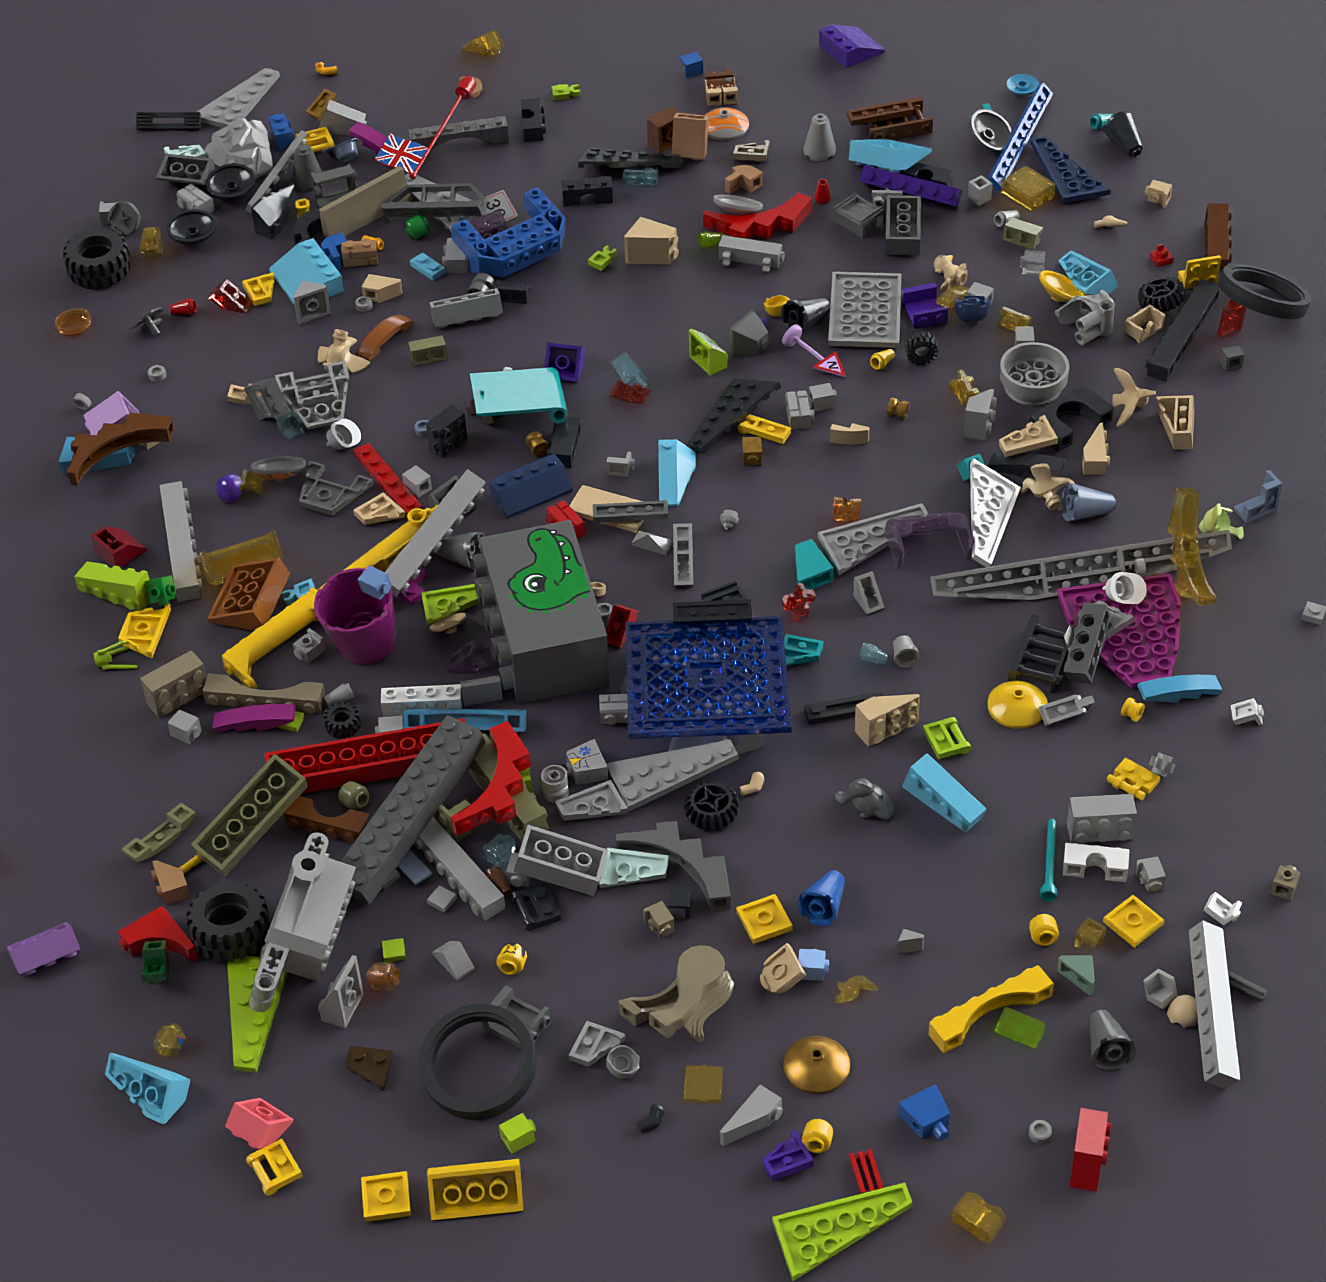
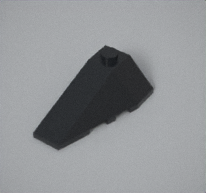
M295 184L287 185L277 193L272 192L268 197L263 196L251 206L255 234L271 240L279 234L297 198Z

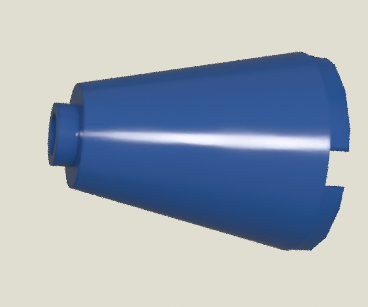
M830 870L801 893L797 900V908L803 917L805 915L810 919V923L818 926H828L835 921L838 916L845 886L844 876L838 871Z

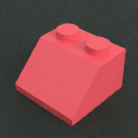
M256 1098L235 1102L225 1127L231 1130L234 1136L248 1141L251 1147L261 1149L274 1143L293 1123L294 1119L265 1100Z

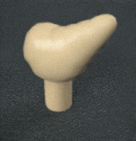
M1112 215L1105 216L1103 220L1094 222L1095 228L1103 226L1112 228L1127 225L1126 221L1117 219Z

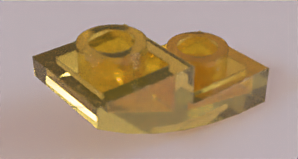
M959 284L943 292L936 299V303L942 305V308L952 309V307H955V299L957 297H960V300L964 299V296L968 295L969 288Z

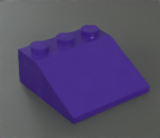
M832 24L819 30V46L845 68L885 52L883 47L858 27Z

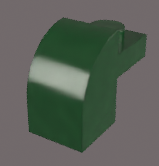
M167 940L145 942L142 949L144 968L141 974L142 983L158 984L167 981L169 977Z

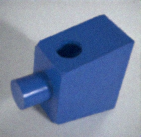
M936 1085L899 1102V1117L920 1138H926L934 1134L938 1141H943L949 1136L946 1127L950 1122V1112Z

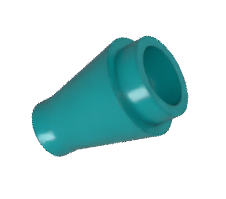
M1094 114L1090 117V126L1096 130L1103 128L1104 124L1107 125L1109 123L1108 119L1113 114Z

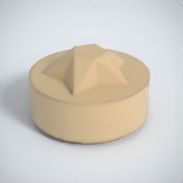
M591 583L595 597L606 593V586L603 583Z

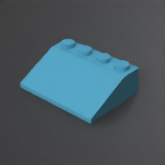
M888 139L850 140L849 160L855 161L857 165L867 164L866 166L874 168L878 166V169H889L890 172L898 173L899 170L908 169L932 152V148Z
M313 238L298 243L269 268L270 273H274L276 281L293 304V295L302 281L326 285L328 297L344 292L341 274Z

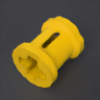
M299 199L295 202L298 210L297 218L309 211V200Z

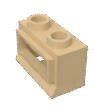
M1148 305L1125 320L1124 332L1136 339L1140 344L1164 328L1165 314ZM1147 323L1146 329L1143 331L1141 326Z

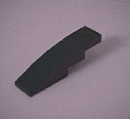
M994 453L987 467L992 470L1023 477L1024 473L1033 475L1031 471L1032 466L1047 464L1050 467L1051 475L1059 477L1065 465V459L1034 453H1019L1007 457L1003 453Z

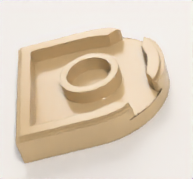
M788 943L783 945L764 962L763 965L765 967L762 975L760 974V982L769 992L780 994L789 990L806 976L792 947Z

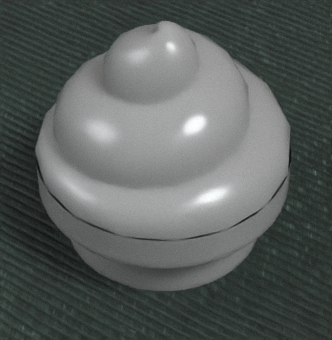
M724 510L720 515V520L725 530L737 525L739 521L737 512Z

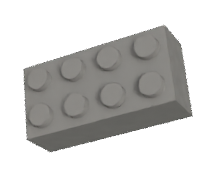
M527 825L513 871L594 896L601 878L608 849Z

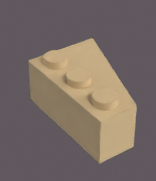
M1193 395L1156 397L1158 415L1173 449H1192L1194 430Z

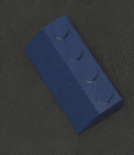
M555 454L489 480L490 496L507 518L573 492L564 466Z

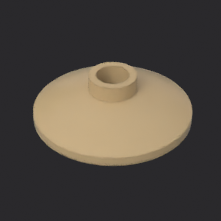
M465 613L450 615L433 623L430 626V630L432 632L446 631V634L457 631L456 626L461 624L467 616Z

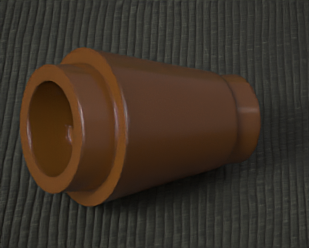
M494 866L485 872V875L504 895V898L511 894L512 889L503 869Z

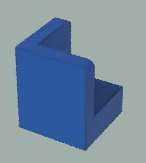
M697 52L680 56V61L685 66L686 78L703 73V59Z

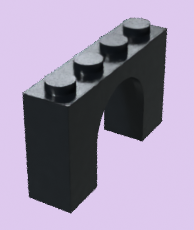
M1083 384L1066 395L1059 397L1056 401L1047 404L1039 411L1032 413L1029 423H1035L1039 421V417L1045 415L1058 438V443L1050 446L1060 452L1072 445L1074 431L1058 418L1067 414H1076L1085 417L1098 427L1100 423L1105 425L1112 421L1114 407Z

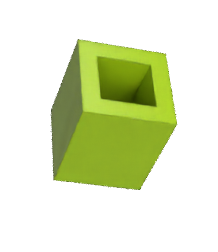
M523 1113L499 1125L500 1137L511 1154L535 1142L534 1132L536 1127L531 1119H526Z

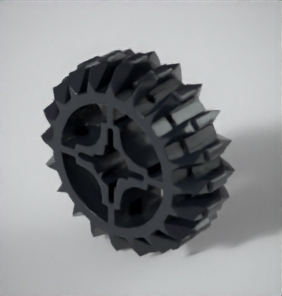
M1160 276L1158 279L1154 278L1152 281H1147V284H1143L1139 288L1138 301L1143 309L1151 305L1162 313L1169 312L1171 309L1175 310L1176 306H1181L1186 297L1183 283L1179 279H1175V277L1169 278L1168 276L1162 278Z
M710 780L706 784L702 781L700 786L695 784L693 789H689L688 794L684 798L686 818H689L690 824L695 823L696 828L702 826L704 831L707 828H711L713 831L716 827L721 830L723 825L728 827L730 822H734L735 816L738 814L739 801L737 794L732 787L728 788L726 783L720 785L719 780L716 783H712Z

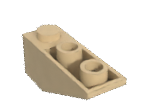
M1103 423L1098 425L1083 448V475H1106V467H1110V456L1106 455L1108 454V443H1105L1107 441V431L1103 430Z

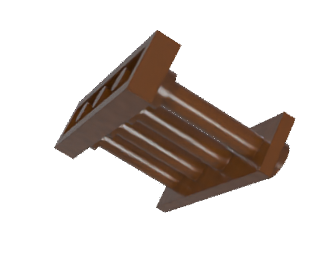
M922 97L905 99L910 100L917 120L909 122L906 116L897 117L900 118L902 123L893 124L891 119L881 120L886 124V126L877 127L875 122L868 123L871 128L869 140H894L933 133V118L924 119L922 115Z

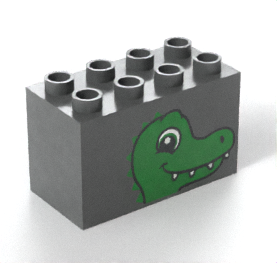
M567 520L480 537L481 554L472 555V562L476 578L483 577L484 579L474 581L478 602L483 603L484 607L490 606V608L482 609L486 631H491L492 636L498 635V637L490 638L494 661H499L500 666H505L498 668L502 690L513 689L516 704L518 705L609 686L607 634L572 521Z

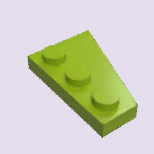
M475 584L421 593L427 625L479 604Z

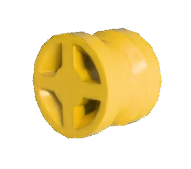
M1129 697L1121 709V715L1124 717L1128 716L1132 721L1137 722L1144 712L1145 705L1136 703L1133 698Z

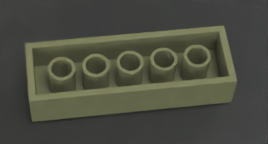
M485 733L482 734L486 742L467 768V771L483 792L488 788L494 777L498 759L491 739L489 740ZM524 780V791L511 797L515 802L517 816L509 821H505L521 843L527 825L549 830L546 822L547 812L543 806H539L534 793H530L527 790Z
M274 754L191 844L193 852L225 878L308 787L306 778Z

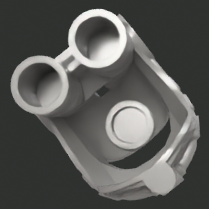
M1101 290L1100 294L1074 296L1067 304L1055 310V315L1059 318L1061 324L1076 323L1079 332L1075 333V339L1078 344L1084 345L1098 336L1103 337L1112 334L1115 305L1113 299L1105 291ZM1082 301L1091 308L1092 312L1082 309Z

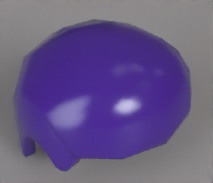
M231 473L218 479L216 492L219 499L226 503L237 501L242 493L239 490L242 481L238 475Z

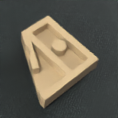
M381 493L353 510L354 515L365 525L405 517V511L385 493Z

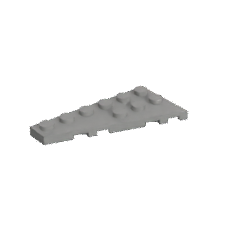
M264 68L197 111L201 113V123L224 128L241 118H245L280 77L279 71Z
M300 131L249 201L246 211L252 213L251 206L261 197H267L271 192V188L278 183L279 179H283L288 167H291L294 163L295 149L307 142L305 140L306 132Z
M407 173L405 175L407 185L435 184L418 175L415 180L409 177L410 174ZM451 191L428 192L426 202L449 201ZM410 192L416 198V202H420L422 192ZM456 193L455 201H470V199ZM479 216L452 217V222H448L447 217L433 218L437 222H441L444 228L452 233L451 225L467 219L472 225L479 219Z
M921 503L818 532V539L838 575H841L927 523L930 515Z
M725 740L606 763L630 812L740 758L731 740Z

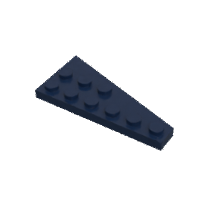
M1048 136L1031 138L1030 144L1062 203L1110 195L1111 189L1109 187H1104L1098 178L1094 179L1090 175L1091 172L1075 159H1070L1067 152H1062L1058 149V145Z

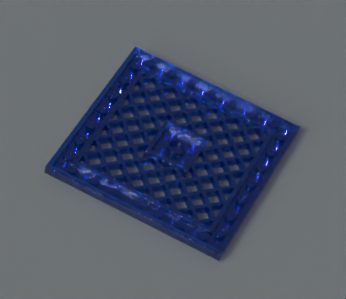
M782 616L752 617V620L675 624L673 620L625 622L629 740L792 733ZM755 638L757 641L754 643L751 639ZM715 639V640H717L718 642H717L716 644H714V643H712L711 641H713V640ZM736 639L738 641L736 643H733L731 640ZM694 640H696V641L699 642V643H697L696 645H694V644L691 643V642H693ZM674 641H676V642H678L679 644H677V645L675 646V645H673L672 643H673ZM654 642L659 643V645H657L656 647L652 644ZM746 645L748 648L745 650L741 647ZM726 646L728 649L725 651L722 647ZM686 647L689 650L684 652L682 649ZM703 647L709 648L707 651L702 650ZM667 648L669 651L665 653L662 650ZM756 651L759 654L754 656L752 653ZM736 652L739 655L735 657L732 654ZM717 653L719 656L715 658L712 655ZM694 654L699 655L698 658H694V657H692V656H693ZM656 655L660 657L657 660L653 659V657ZM678 655L679 658L674 659L673 656ZM746 658L749 662L744 663L743 660ZM668 662L670 665L666 667L663 664ZM755 665H757V666H759L760 668L756 670V669H754V668H752V667H754ZM737 666L740 669L736 671L733 667ZM677 668L680 671L678 673H675L673 670ZM658 669L660 672L656 674L653 671ZM747 672L750 676L746 677L743 674ZM665 676H669V677H670V679H669L668 681L665 680V679H663V678H664ZM758 679L761 682L757 684L754 680ZM739 680L741 683L737 685L734 681ZM676 682L681 684L679 687L674 686ZM658 683L661 686L656 688L654 685ZM748 686L751 688V690L747 691L744 688ZM667 689L671 691L668 695L664 693ZM757 693H759V694H761L762 696H761L760 698H758V697H756V696H754V695H756ZM740 694L742 697L738 699L735 695ZM697 695L702 697L699 701L695 699ZM720 695L721 698L718 700L715 696ZM677 696H679V697L682 698V699L679 700V701H676L674 698H676ZM657 697H659V698L662 699V700H660L659 702H657V701H655L654 699L657 698ZM749 700L752 704L749 706L745 702ZM729 701L732 705L727 706L725 703ZM707 702H709V703H711V704H713V705H711L710 707H707L705 704H706ZM690 703L692 706L690 708H687L684 705ZM670 704L672 707L667 709L664 706ZM760 707L763 710L761 712H758L756 709ZM740 708L743 711L741 713H738L735 710ZM698 709L702 711L700 715L695 713ZM717 709H720V710H722L723 712H721L720 714H718V713L715 712V711H716ZM678 710L682 712L679 716L675 714ZM658 711L662 713L659 717L655 715Z

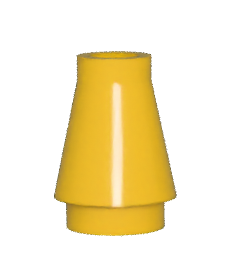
M888 349L874 353L870 358L872 368L882 370L895 357L894 351Z

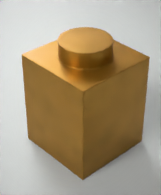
M742 437L744 466L762 465L761 437Z

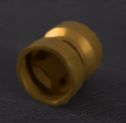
M891 398L887 406V415H897L901 419H906L910 403L907 401L900 402L896 398Z
M532 432L525 439L526 445L531 449L534 456L540 457L547 453L549 444L544 440L540 432Z

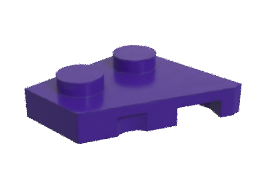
M796 1130L790 1133V1138L785 1143L780 1142L773 1152L762 1159L763 1167L771 1181L814 1166L813 1158Z

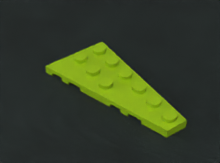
M246 956L242 960L238 958L234 959L233 962H227L233 1059L236 1071L257 1073L288 972L283 971L270 1008L265 1012H256L251 1009L249 999L261 961L260 957Z

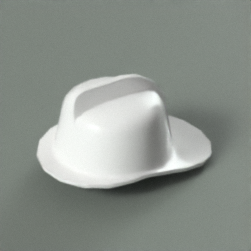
M1124 572L1115 573L1108 579L1106 586L1103 587V590H1106V594L1111 600L1123 604L1140 603L1145 598L1147 591L1142 577L1134 573Z

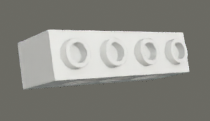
M461 684L381 688L383 717L403 716L404 718V710L463 709Z

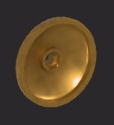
M808 1036L796 1041L787 1050L783 1062L784 1073L788 1081L800 1091L809 1094H826L838 1089L846 1081L850 1072V1059L847 1051L837 1041L824 1036Z

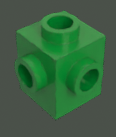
M172 575L146 581L147 595L150 603L158 602V605L169 604L170 599L177 598Z

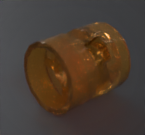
M844 497L834 498L833 521H844L845 519L849 522L860 521L861 499L850 498L847 501Z

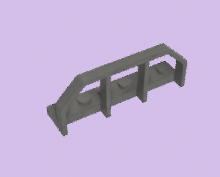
M471 183L416 184L403 187L389 198L388 203H382L381 210L387 223H391V218H412L416 215H421L422 217H447L448 222H452V217L479 216L480 220L484 221L487 200ZM451 191L449 201L426 202L428 192ZM472 191L481 200V204L475 200L455 201L456 192ZM410 192H422L420 202H398Z

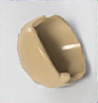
M1190 995L1176 997L1169 1005L1167 1011L1171 1023L1177 1022L1183 1028L1196 1026L1198 1024L1196 998Z

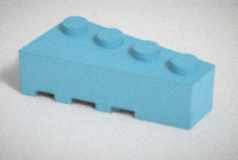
M925 754L910 767L902 785L905 790L965 833L983 818L987 810L929 754Z

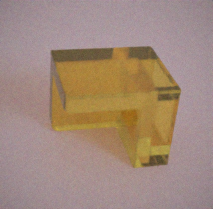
M1087 917L1076 932L1075 946L1079 948L1083 941L1093 946L1097 943L1102 944L1105 940L1106 926Z

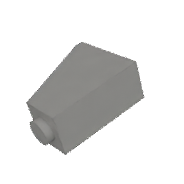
M329 100L319 128L327 127L329 133L333 135H349V129L357 122L366 125V114Z

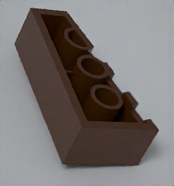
M1208 203L1204 220V237H1206L1205 258L1220 256V269H1224L1232 261V252H1229V249L1232 247V238H1229L1232 232V224H1229L1232 211H1229V204Z

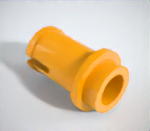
M364 235L362 241L364 239L376 240L377 251L382 250L384 247V241L381 238H373Z

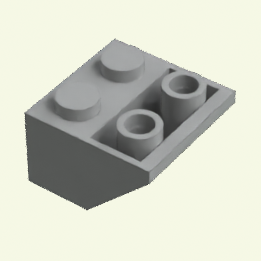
M989 389L969 398L965 410L964 437L985 440L987 433H991L992 423L990 422H994L996 411H993V408H995L997 397H994V389Z

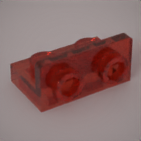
M1230 299L1222 309L1217 336L1224 338L1232 329L1241 332L1247 308Z

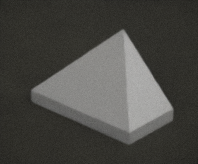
M640 530L632 541V546L667 555L673 544L672 539Z

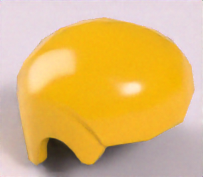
M777 295L770 299L767 298L766 303L763 304L770 316L782 317V306L790 299L783 295Z

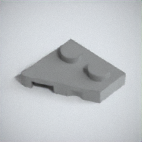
M586 1021L569 1053V1060L590 1067L608 1054L610 1050L622 1044L626 1039V1035Z

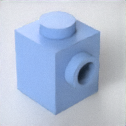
M799 949L798 961L806 974L803 980L824 981V973L829 972V960H825V951Z

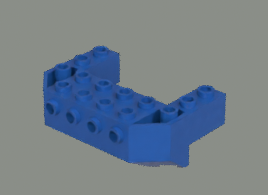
M536 187L523 193V208L530 214L531 219L487 239H483L467 219L451 225L452 241L470 260L471 272L505 277L561 250L565 236L564 215Z

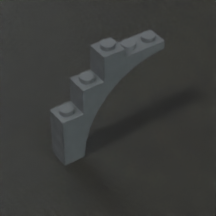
M677 821L656 823V830L616 834L617 849L668 855L670 863L688 873L700 886L707 899L710 911L731 909V896L724 856L703 858L700 838L679 840Z

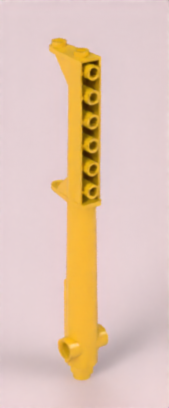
M438 505L432 509L426 508L423 510L416 508L409 511L407 523L344 570L352 568L366 569L370 565L378 570L386 571ZM313 587L309 589L308 593L302 595L293 604L287 606L282 612L272 617L267 623L257 628L253 633L243 638L238 644L221 655L225 671L229 675L233 674L237 677L243 686L256 689L257 684L251 677L252 664L311 622L319 621L314 610V599L318 590Z

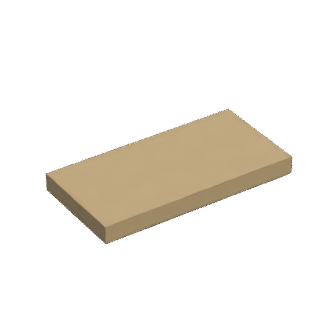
M582 485L571 502L570 507L579 517L593 521V504L643 501ZM643 520L600 523L636 533Z

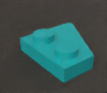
M786 634L776 660V666L782 667L819 661L824 641Z

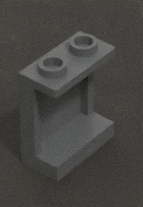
M507 985L504 986L491 1003L516 1015L529 1030L534 1044L541 1031L546 1029L551 1021L549 1008L544 1007L542 1010H539L514 997L513 989ZM482 1022V1029L521 1049L517 1037L506 1027L493 1022Z

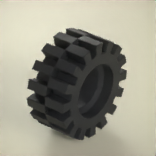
M921 332V335L915 333V337L911 335L910 339L908 338L906 340L907 343H905L908 360H911L912 364L916 362V365L920 363L925 365V362L930 364L931 360L934 361L939 352L935 337L931 336L930 333L925 335V332ZM920 347H928L927 349L922 351L916 350Z
M340 701L341 704L339 705L335 702L334 707L329 705L328 709H325V714H323L325 729L332 737L336 735L339 739L341 736L347 738L348 734L350 737L354 735L353 731L355 733L358 732V728L361 726L359 710L356 708V705H351L350 702L344 704V701ZM339 718H349L344 722H336Z

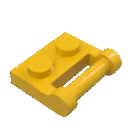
M327 127L306 131L305 140L307 142L305 145L311 146L313 153L335 146Z
M283 1139L250 1154L246 1158L249 1167L254 1169L262 1183V1190L266 1196L273 1195L277 1189L303 1177ZM264 1159L267 1160L276 1176L273 1180L269 1179L260 1163Z

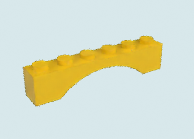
M1039 965L1028 968L1022 974L1007 979L1003 984L988 989L986 993L978 997H972L967 1003L952 1008L942 1016L933 1018L929 1022V1036L944 1054L961 1045L971 1025L987 1012L1008 1005H1036L1052 996L1054 983Z

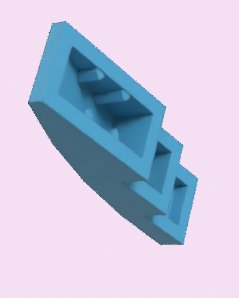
M1215 675L1172 676L1141 682L1137 685L1143 700L1178 703L1181 698L1199 699L1201 694L1219 695L1222 691Z

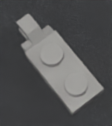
M1075 694L1041 705L1038 710L1046 727L1086 713L1085 708L1093 706L1092 704L1095 701L1093 696L1081 699L1080 695Z

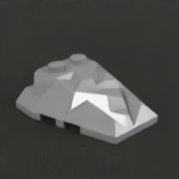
M241 118L213 133L212 142L207 144L204 150L207 158L213 159L214 166L230 163L243 164L253 170L256 179L273 170L270 143L268 141L269 134L261 121L251 120L247 122L245 118Z
M345 361L327 364L329 373L294 380L293 372L275 375V379L286 402L307 429L331 425L344 419L349 373Z

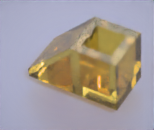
M160 227L143 228L140 252L144 254H162L163 238Z

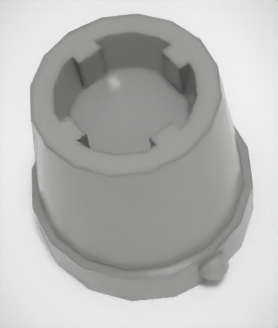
M899 636L894 640L893 650L896 665L902 668L914 666L919 661L920 654L911 638Z

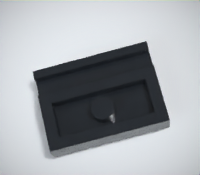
M736 581L701 593V599L704 601L748 599Z

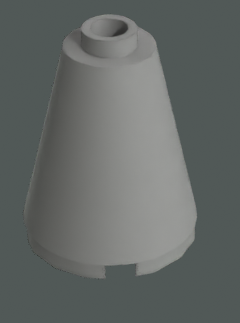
M817 114L812 117L803 147L804 155L810 156V159L813 161L829 160V157H833L836 153L829 119L824 114Z

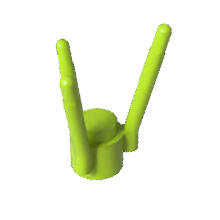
M125 640L93 653L97 668L102 667L103 671L108 669H137L138 666L109 665V663L113 662L111 655L130 649L125 646L115 649L125 644Z

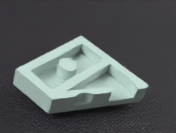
M200 145L179 146V150H169V147L164 148L165 154L207 158Z

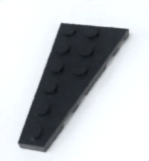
M732 379L686 446L694 452L704 453L718 441V437L722 433H728L734 423L739 424L758 408L757 404L770 398V393L774 390L778 391L781 388L780 382Z

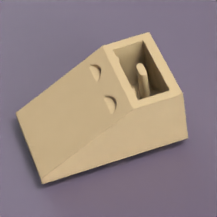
M919 694L872 697L857 704L855 732L869 747L875 743H880L892 735L898 734L908 727H913L919 722Z

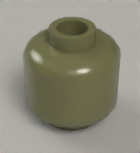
M350 781L345 783L339 791V802L352 810L357 811L364 808L369 801L367 788L356 782Z

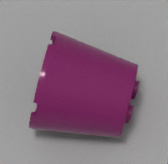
M352 568L338 572L327 579V583L322 589L319 588L316 593L314 610L319 622L344 658L355 664L368 665L384 659L391 653L396 644L392 590L390 589L381 600L363 592L358 578L366 569Z

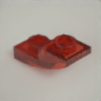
M618 380L610 391L609 396L628 403L643 404L651 390L637 383L632 387Z

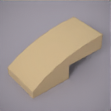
M231 384L227 401L251 404L244 390L245 387ZM260 390L255 391L257 397L262 396Z
M852 423L851 427L847 428L832 424L830 428V442L848 445L868 443L870 427Z

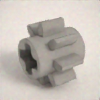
M1159 752L1157 757L1151 756L1149 765L1153 766L1151 772L1165 777L1167 772L1173 773L1176 765L1171 763L1173 757Z

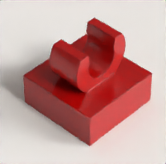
M1164 244L1157 245L1156 250L1150 252V258L1157 267L1173 263L1174 257L1166 247L1164 248Z

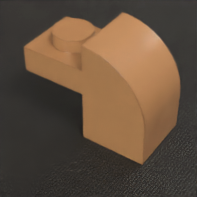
M749 165L733 167L732 174L725 178V192L728 194L735 192L741 187L752 193L763 186V172Z

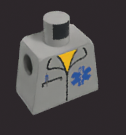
M595 739L566 752L567 763L560 766L566 769L567 776L572 775L575 784L580 785L608 780V768Z

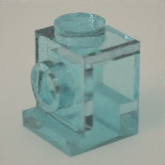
M499 833L489 844H484V859L502 868L510 860L512 852L516 853L513 837L508 834L503 836Z

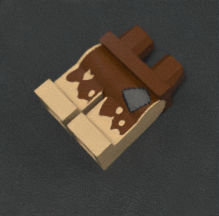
M723 69L721 73H715L713 70L707 71L705 74L707 106L722 105V98L724 105L737 104L738 89L733 72H730L729 69ZM727 96L734 97L733 99H726ZM715 97L718 98V100L711 101L710 98Z

